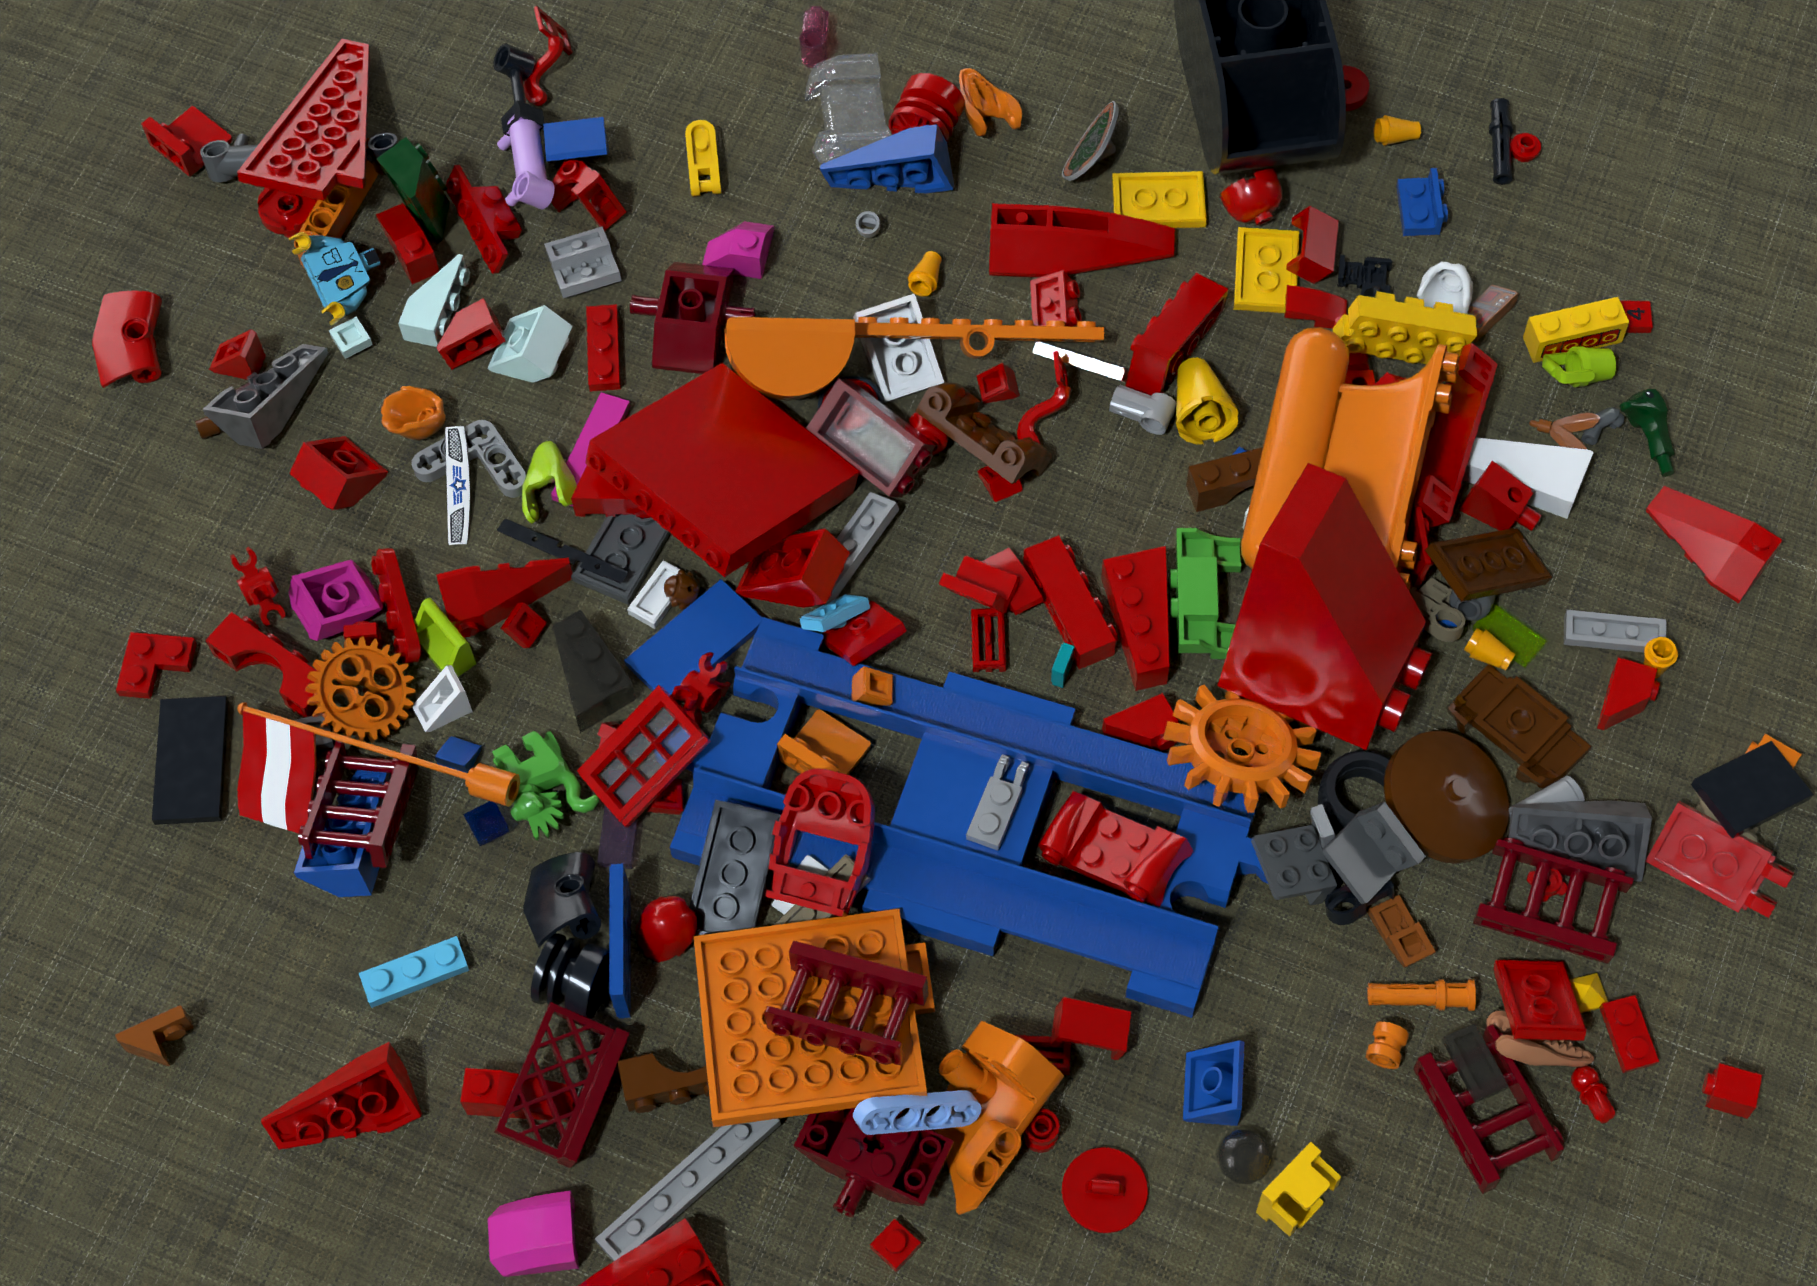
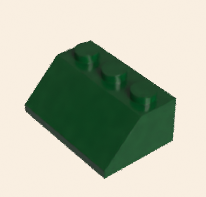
M405 137L379 156L377 161L405 206L432 238L439 243L443 240L450 205L444 193L448 188L438 176L439 173L428 160L429 156L419 143L413 146Z

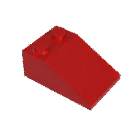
M826 528L787 536L749 562L735 592L741 597L802 608L826 604L832 596L834 585L844 570V564L850 552Z

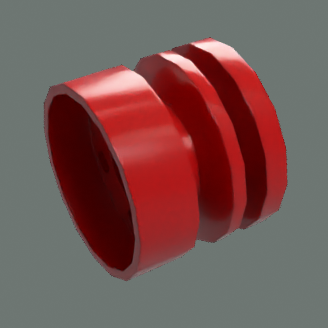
M931 73L912 75L907 81L900 95V100L889 118V129L893 135L908 128L937 124L948 144L949 137L953 133V127L958 122L965 108V99L961 91L943 77Z

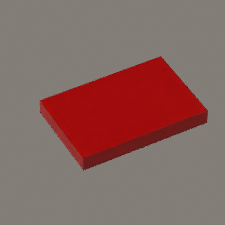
M1495 960L1493 971L1514 1039L1585 1040L1587 1031L1564 962Z

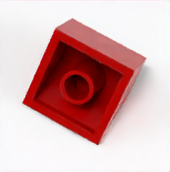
M346 436L303 442L289 474L299 481L302 488L311 491L318 497L325 507L337 510L352 507L386 477L388 471Z

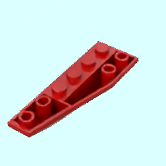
M992 203L989 275L1043 277L1062 270L1069 275L1174 257L1175 228L1144 219L1083 208Z
M685 1218L624 1254L578 1286L724 1285L697 1235Z

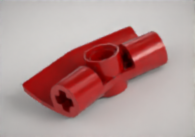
M119 291L103 296L92 338V346L102 388L130 374L139 383L153 382L161 376L156 352V340L153 336L162 305V299L157 294L149 291Z

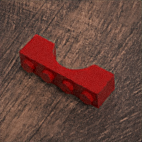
M231 612L205 640L212 654L236 671L255 664L271 665L279 669L283 673V680L279 690L281 697L287 707L303 718L312 716L318 708L317 705H307V701L314 694L305 691L307 685L315 683L307 678L309 672L317 670L308 665L307 659L298 651L292 650V652H289L285 649L283 643L271 633L265 635L260 632L258 625L247 616L240 618Z

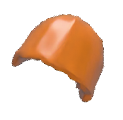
M402 386L399 391L386 397L381 408V423L389 432L419 441L436 434L443 426L446 418L443 400L437 394L428 389L412 386Z

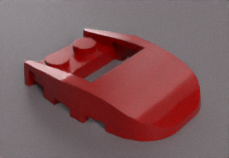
M810 769L801 773L793 780L783 800L785 807L779 821H775L772 835H775L773 854H770L769 869L774 870L772 890H766V897L846 917L868 870L874 831L875 805L869 790L858 779L827 769ZM798 830L859 845L849 881L789 867Z

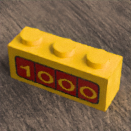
M1614 297L1529 317L1523 339L1533 363L1543 361V355L1568 352L1569 348L1574 346L1600 348L1622 343L1629 320L1619 297Z

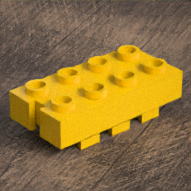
M1379 291L1376 292V298L1358 295L1348 308V315L1344 314L1333 327V332L1344 340L1349 353H1363L1375 355L1378 358H1392L1404 360L1407 363L1421 364L1429 362L1438 344L1447 345V352L1459 354L1460 357L1463 346L1471 344L1477 337L1476 317L1453 312L1452 304L1435 302L1433 308L1424 307V299L1406 296L1405 303L1396 302L1395 294Z

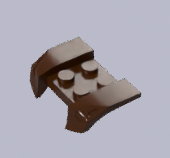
M1489 664L1446 707L1449 715L1454 717L1457 728L1463 735L1472 727L1477 729L1520 764L1515 778L1525 783H1534L1539 788H1545L1565 777L1591 750V746L1571 730L1572 726L1567 722L1569 717L1518 676L1514 679L1512 677L1507 679Z

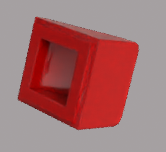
M1004 363L977 375L983 403L1014 399L1020 396L1015 373Z
M989 466L977 471L995 502L1022 491L1020 479L1016 483L1011 484Z

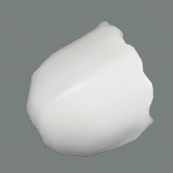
M1441 261L1435 266L1430 267L1423 275L1417 297L1424 299V307L1433 308L1435 302L1452 304L1453 312L1466 314L1472 300L1473 282L1465 266Z

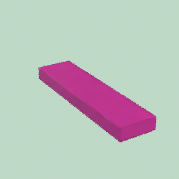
M600 393L566 462L577 485L587 466L585 460L590 439L625 420L631 407L630 401ZM555 485L551 498L553 501L559 502Z

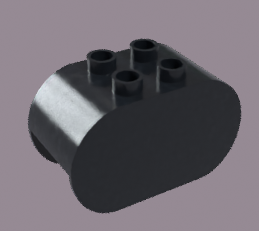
M1174 0L1176 30L1182 65L1204 156L1213 174L1332 159L1340 155L1344 143L1346 124L1345 83L1340 51L1326 0Z

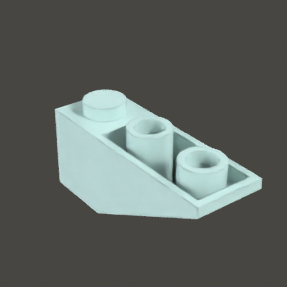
M458 254L408 298L398 323L404 340L437 347L450 324L452 312L457 311L459 307L462 286H466L469 281L470 271L466 267L463 255Z

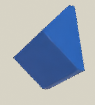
M604 117L543 124L546 161L606 155L609 153Z
M1234 1041L1186 1053L1184 1121L1238 1126L1242 1111L1243 1041Z

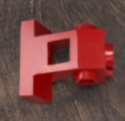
M566 159L552 180L555 191L551 203L558 212L575 199H579L599 227H603L604 231L626 213V210L596 170L592 171L583 161Z

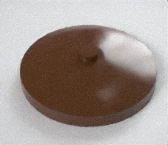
M1428 731L1420 733L1403 743L1391 756L1384 776L1385 801L1424 855L1444 863H1467L1491 851L1497 839L1503 837L1509 818L1507 790L1494 763L1474 743L1454 733Z

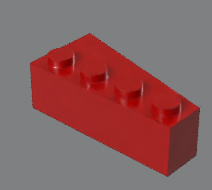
M1195 273L1188 282L1184 281L1180 285L1176 297L1173 300L1169 298L1164 304L1161 314L1158 317L1153 316L1144 334L1139 333L1133 340L1130 348L1133 351V356L1125 386L1150 396L1154 393H1163L1165 381L1170 384L1173 382L1183 359L1187 360L1190 358L1199 338L1203 339L1222 313L1228 289L1198 273Z
M1166 546L1103 559L1101 579L1135 691L1167 684L1170 666Z

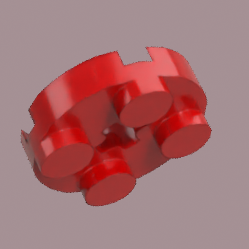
M264 188L258 197V213L262 224L268 230L277 234H284L285 237L290 238L299 233L318 200ZM295 203L294 207L290 210H284L282 207L284 204L291 205Z

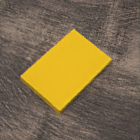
M1203 171L1112 173L1114 213L1144 219L1173 228L1206 227Z
M1238 227L1233 310L1285 313L1287 285L1297 286L1298 276L1287 271L1286 266L1288 262L1298 256L1299 231Z

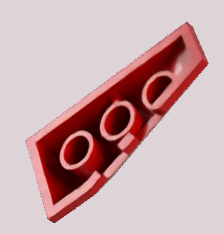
M1663 486L1646 508V512L1670 539H1675L1685 551L1684 556L1691 563L1695 562L1705 574V580L1712 587L1737 603L1741 602L1773 560L1783 541L1753 521L1666 486Z
M569 558L530 561L520 568L510 567L509 563L498 564L497 570L481 571L479 565L468 566L436 574L447 617L463 637H471L480 631L487 630L506 619L517 603L524 602L529 605L572 580L571 576L573 573Z

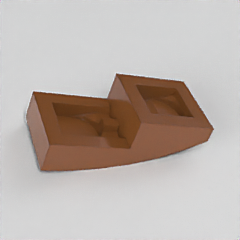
M1400 895L1395 896L1393 900L1389 899L1368 910L1367 913L1377 931L1404 968L1435 954L1436 951L1420 922H1414Z

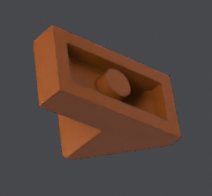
M179 1005L115 1034L126 1052L170 1066L162 1042L177 1040L183 1037L186 1031L194 1027L189 1015Z

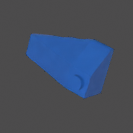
M937 124L905 129L820 165V171L830 187L866 190L870 185L887 187V191L897 192V187L915 188V193L924 194L954 190L948 145Z
M357 770L350 781L385 784L386 781L389 782L390 773ZM340 794L337 798L339 803L337 806L376 810L377 806H382L383 798ZM327 819L323 831L367 835L368 832H373L375 825L368 822ZM318 844L313 859L305 858L302 846L294 874L297 878L339 898L371 896L379 867H373L370 852H366L364 848Z

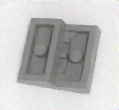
M603 227L544 244L563 299L622 281Z

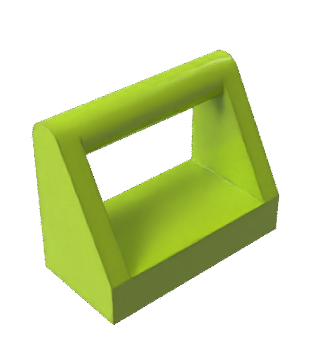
M432 598L425 599L421 603L414 621L420 647L440 672L446 665H452L457 677H459L476 665L470 644Z

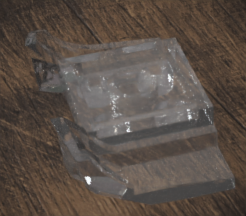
M877 53L838 55L815 64L811 70L804 101H810L819 95L821 98L825 131L818 132L815 144L811 149L821 164L890 136L889 126H886L881 97V74Z

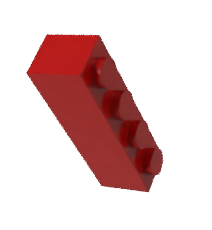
M1058 535L1024 549L1023 565L1040 591L1043 603L1064 643L1074 646V662L1080 670L1113 656L1118 636L1114 626L1111 623L1107 624L1102 616L1104 611L1098 597H1092L1088 590L1090 585L1083 570L1078 571L1074 564L1076 560L1072 548L1069 544L1064 545Z

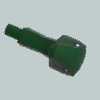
M1656 389L1640 391L1621 403L1619 407L1634 428H1642L1648 439L1651 459L1658 463L1662 477H1667L1674 473L1670 457L1675 455L1667 425L1668 409L1663 397Z

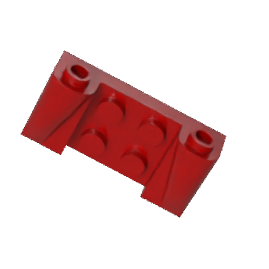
M1075 791L1071 793L1038 844L1042 851L1041 856L1054 865L1060 864L1127 893L1131 898L1139 902L1145 901L1156 907H1160L1163 902L1166 886L1174 870L1184 859L1190 857L1193 852L1187 838L1159 826L1154 830L1104 809L1101 802Z

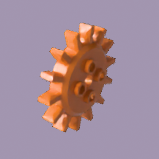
M1205 684L1199 686L1195 698L1202 708L1201 710L1181 699L1176 702L1173 716L1188 725L1167 721L1163 739L1186 744L1170 747L1166 761L1169 766L1192 763L1194 768L1187 773L1184 784L1188 790L1199 785L1204 780L1209 781L1216 786L1213 793V805L1218 807L1226 800L1228 791L1243 794L1247 813H1254L1259 793L1268 792L1280 809L1286 807L1290 793L1282 784L1283 782L1306 793L1313 776L1297 767L1316 770L1321 752L1302 749L1297 746L1313 743L1316 734L1314 727L1292 729L1289 724L1294 721L1293 718L1279 712L1277 713L1273 709L1255 701L1241 699L1239 695L1228 690L1225 699L1217 701ZM1236 748H1241L1248 753V755H1237L1232 750Z

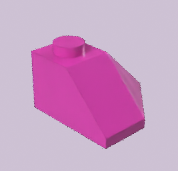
M746 221L740 223L708 242L702 265L734 268V275L762 279L774 226Z

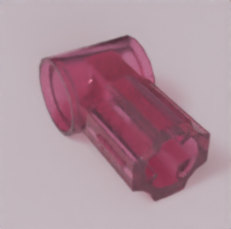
M811 6L809 10L804 11L803 27L799 41L802 63L809 68H819L828 59L827 39L830 15L821 6Z

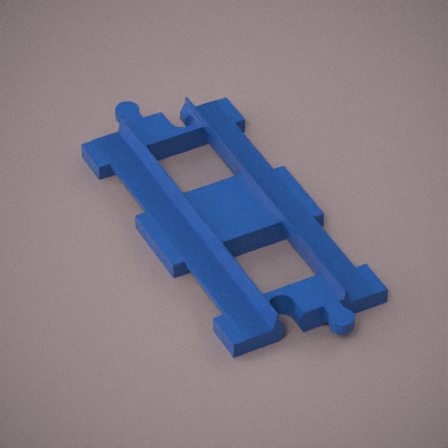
M762 617L742 667L735 666L733 693L737 697L770 705L777 712L774 717L761 723L750 722L727 713H720L710 737L711 742L686 767V769L693 773V789L670 845L672 858L700 865L715 799L779 815L782 814L785 807L783 803L785 795L770 790L781 762L779 760L777 743L784 734L789 737L791 736L803 704L922 739L890 826L874 822L869 866L866 872L871 881L863 888L868 890L863 904V913L900 909L902 929L993 957L1001 933L1005 932L1129 970L1132 973L1127 985L1125 998L1190 1018L1193 1017L1219 927L1177 914L1172 909L1171 903L1177 898L1189 896L1226 908L1237 876L1256 874L1261 881L1268 884L1252 845V838H1248L1261 793H1259L1254 813H1247L1243 794L1228 791L1227 798L1220 807L1213 805V793L1216 786L1209 781L1204 780L1190 790L1184 786L1187 773L1194 768L1192 763L1169 766L1166 761L1168 757L1166 753L1074 727L1075 708L953 672L948 673L942 688L860 663L852 666L843 658L823 653L825 649L823 634ZM863 666L893 675L892 704L890 706H869L851 700L852 677ZM676 726L660 744L672 756L690 736L682 727ZM664 727L663 729L658 731L655 735V738H657L667 727ZM654 749L656 760L662 766L666 760ZM1003 754L1010 757L1009 767L1004 774L1003 781L1013 784L1016 770L1020 763L1023 761L1030 765L1022 786V795L1001 846L997 851L966 840V834L990 776L993 777L1000 756ZM1054 779L1181 816L1175 834L1187 838L1193 852L1172 873L1160 907L1150 906L1024 867ZM798 830L789 866L798 868L804 858L809 855L830 870L845 854L855 861L859 845Z

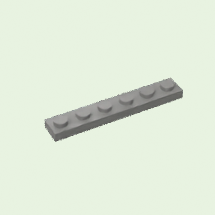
M771 1119L721 1126L595 1238L596 1243L614 1262L624 1254L658 1235L781 1125L780 1120Z

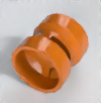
M1377 1022L1372 1034L1375 1038L1374 1042L1368 1046L1365 1057L1371 1063L1382 1068L1397 1069L1402 1059L1400 1051L1402 1047L1406 1046L1409 1033L1399 1025L1390 1022Z

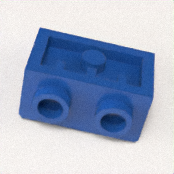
M1430 168L1428 178L1398 179L1396 188L1403 236L1440 235L1442 223L1447 222L1448 208L1447 204H1442L1441 197L1444 195L1443 179H1438L1437 168Z

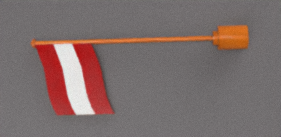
M246 702L240 703L237 708L238 713L243 715V753L237 787L239 815L298 834L300 827L307 823L308 805L313 799L317 771L316 734L465 779V785L468 787L471 796L507 807L513 804L519 791V774L483 763L477 764L475 768H471L466 773L248 707Z

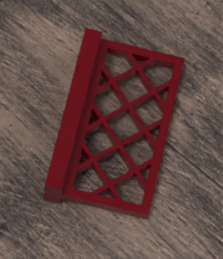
M550 1002L494 1133L557 1159V1163L571 1168L577 1162L629 1032L620 1028L611 1029ZM555 1014L566 1019L571 1032L554 1038L548 1025L552 1015ZM575 1023L583 1027L577 1029ZM592 1030L603 1035L599 1047L586 1052L579 1034ZM544 1034H546L548 1041L541 1043ZM573 1037L580 1055L563 1061L556 1043ZM550 1045L557 1064L540 1070L535 1058L536 1052ZM596 1054L591 1065L588 1057ZM583 1060L588 1072L585 1080L573 1084L566 1065ZM532 1064L534 1073L527 1075ZM560 1068L567 1087L550 1093L543 1074ZM537 1077L544 1096L526 1102L521 1089L525 1081ZM582 1086L578 1096L575 1089ZM569 1091L574 1102V1108L572 1112L559 1116L552 1098ZM518 1097L521 1105L513 1108ZM546 1100L553 1119L536 1126L529 1107ZM523 1110L530 1126L529 1129L518 1133L505 1127L510 1114ZM569 1118L564 1129L561 1121ZM556 1124L561 1136L557 1148L555 1149L544 1144L538 1130ZM533 1133L535 1140L525 1135Z

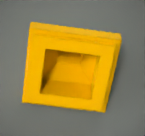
M1598 973L1569 979L1580 1013L1600 1009L1599 1006L1602 1003L1608 1002Z

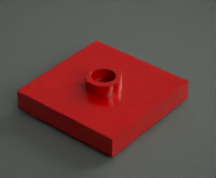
M874 601L869 602V610L847 620L845 626L829 629L821 633L824 635L825 645L852 666H856L907 631L902 621Z

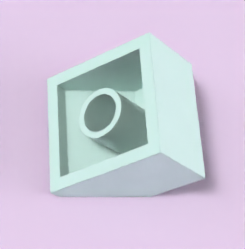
M545 305L510 318L503 332L506 342L497 346L487 369L498 374L532 383L550 378L558 368L557 361L561 352L569 343L568 335L572 325Z

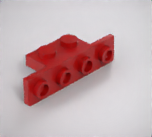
M454 165L445 184L448 188L446 192L451 197L459 216L464 221L471 238L477 245L491 273H499L508 255L501 239H517L522 229L498 186L472 187L461 166Z

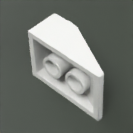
M915 293L856 312L853 316L855 322H858V317H877V323H890V318L902 317L909 318V323L921 324V319L923 318ZM860 338L884 402L944 383L930 339Z

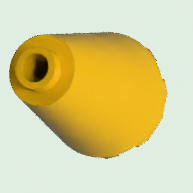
M1189 358L1180 364L1177 373L1176 428L1179 436L1186 442L1201 445L1203 440L1213 439V442L1221 441L1229 436L1237 427L1239 422L1238 408L1207 361L1202 358Z

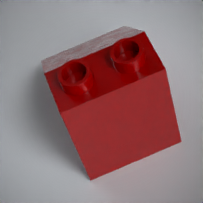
M1307 463L1260 542L1217 686L1367 750L1379 726L1396 732L1411 698L1410 694L1400 691L1398 688L1400 684L1417 690L1426 672L1432 653L1417 647L1426 620L1346 478Z

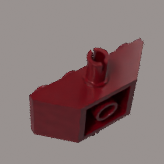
M674 262L665 271L659 298L632 294L630 314L656 316L654 321L652 368L703 374L715 367L723 327H726L727 320L730 317H755V308L728 306L735 274L734 268Z
M855 1108L808 1115L794 1143V1148L828 1173L846 1180L833 1208L841 1214L843 1211H846L845 1216L851 1218L854 1217L865 1190L891 1202L924 1207L954 1144L953 1140L931 1130L867 1135L861 1131L854 1121L853 1112ZM905 1109L898 1113L896 1119L902 1117ZM870 1146H880L881 1150L875 1149L873 1153L868 1152Z

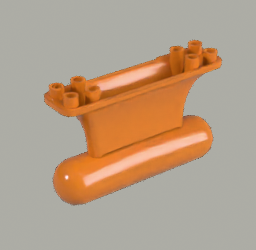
M1322 327L1306 328L1295 334L1285 350L1241 540V555L1246 565L1253 569L1260 542L1307 463H1310L1347 479L1410 592V574L1401 573L1402 567L1415 569L1418 550H1416V542L1408 541L1407 533L1430 429L1434 425L1436 412L1449 414L1451 407L1452 385L1443 384V381L1456 383L1459 370V354L1447 352V345L1438 344L1427 365L1410 378L1386 385H1353L1344 383L1349 364V350L1344 340L1336 333Z

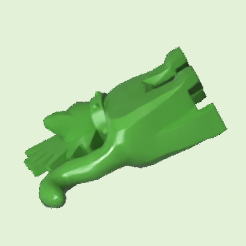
M535 731L522 737L526 750L533 751L534 756L522 762L519 761L507 745L492 751L493 761L497 768L519 774L520 787L517 797L513 802L514 806L511 809V815L516 821H529L533 836L537 841L539 840V829L542 830L546 837L550 836L547 825L557 830L559 829V825L553 817L564 818V814L556 809L562 807L561 801L556 800L558 798L557 792H541L563 784L566 789L567 803L573 811L581 813L593 811L599 803L597 795H592L587 799L580 798L581 785L576 775L570 771L566 761L563 759L561 749L551 731L546 733L545 738Z

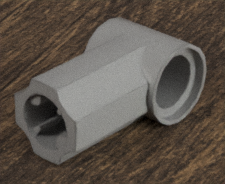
M1119 385L1113 394L1109 411L1138 421L1143 429L1152 434L1162 435L1165 433L1174 415L1176 401L1164 393H1154L1150 396Z

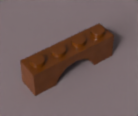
M1263 447L1189 466L1186 487L1196 512L1226 505L1237 493L1253 486Z
M652 1053L617 1061L629 1112L634 1110L637 1113L649 1112L654 1110L656 1105L668 1102L672 1105H679L690 1101L691 1097L702 1094L710 1097L706 1065L691 1072H676L661 1065Z

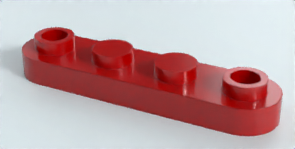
M393 548L378 549L376 556H372L371 566L373 574L379 577L380 600L382 603H386L388 610L386 613L388 629L394 632L395 654H401L399 658H401L404 664L418 662L420 659L419 637L395 551Z

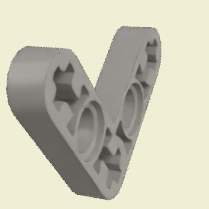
M478 420L465 426V437L472 444L470 448L467 445L468 462L478 457L505 496L510 498L521 496L522 485L526 477L525 471L494 425L486 420ZM482 432L484 435H487V438L482 440L481 437H477V434ZM446 437L414 455L411 465L415 476L420 481L432 482L446 475ZM495 453H502L506 456V459L500 464L489 462L490 457ZM441 454L443 463L440 462V459L437 458V455ZM427 462L429 465H432V468L427 470L425 467H422V464ZM508 470L513 479L518 480V484L508 483L505 474Z

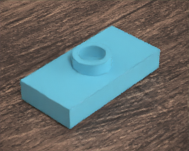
M845 594L799 618L801 628L826 632L829 629L843 627L847 624V620L870 609L869 600L863 596Z

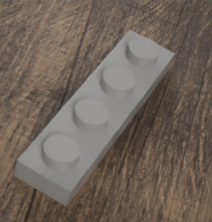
M870 492L839 534L837 540L850 554L844 564L843 572L839 575L834 585L832 596L826 604L836 599L899 511L895 501Z

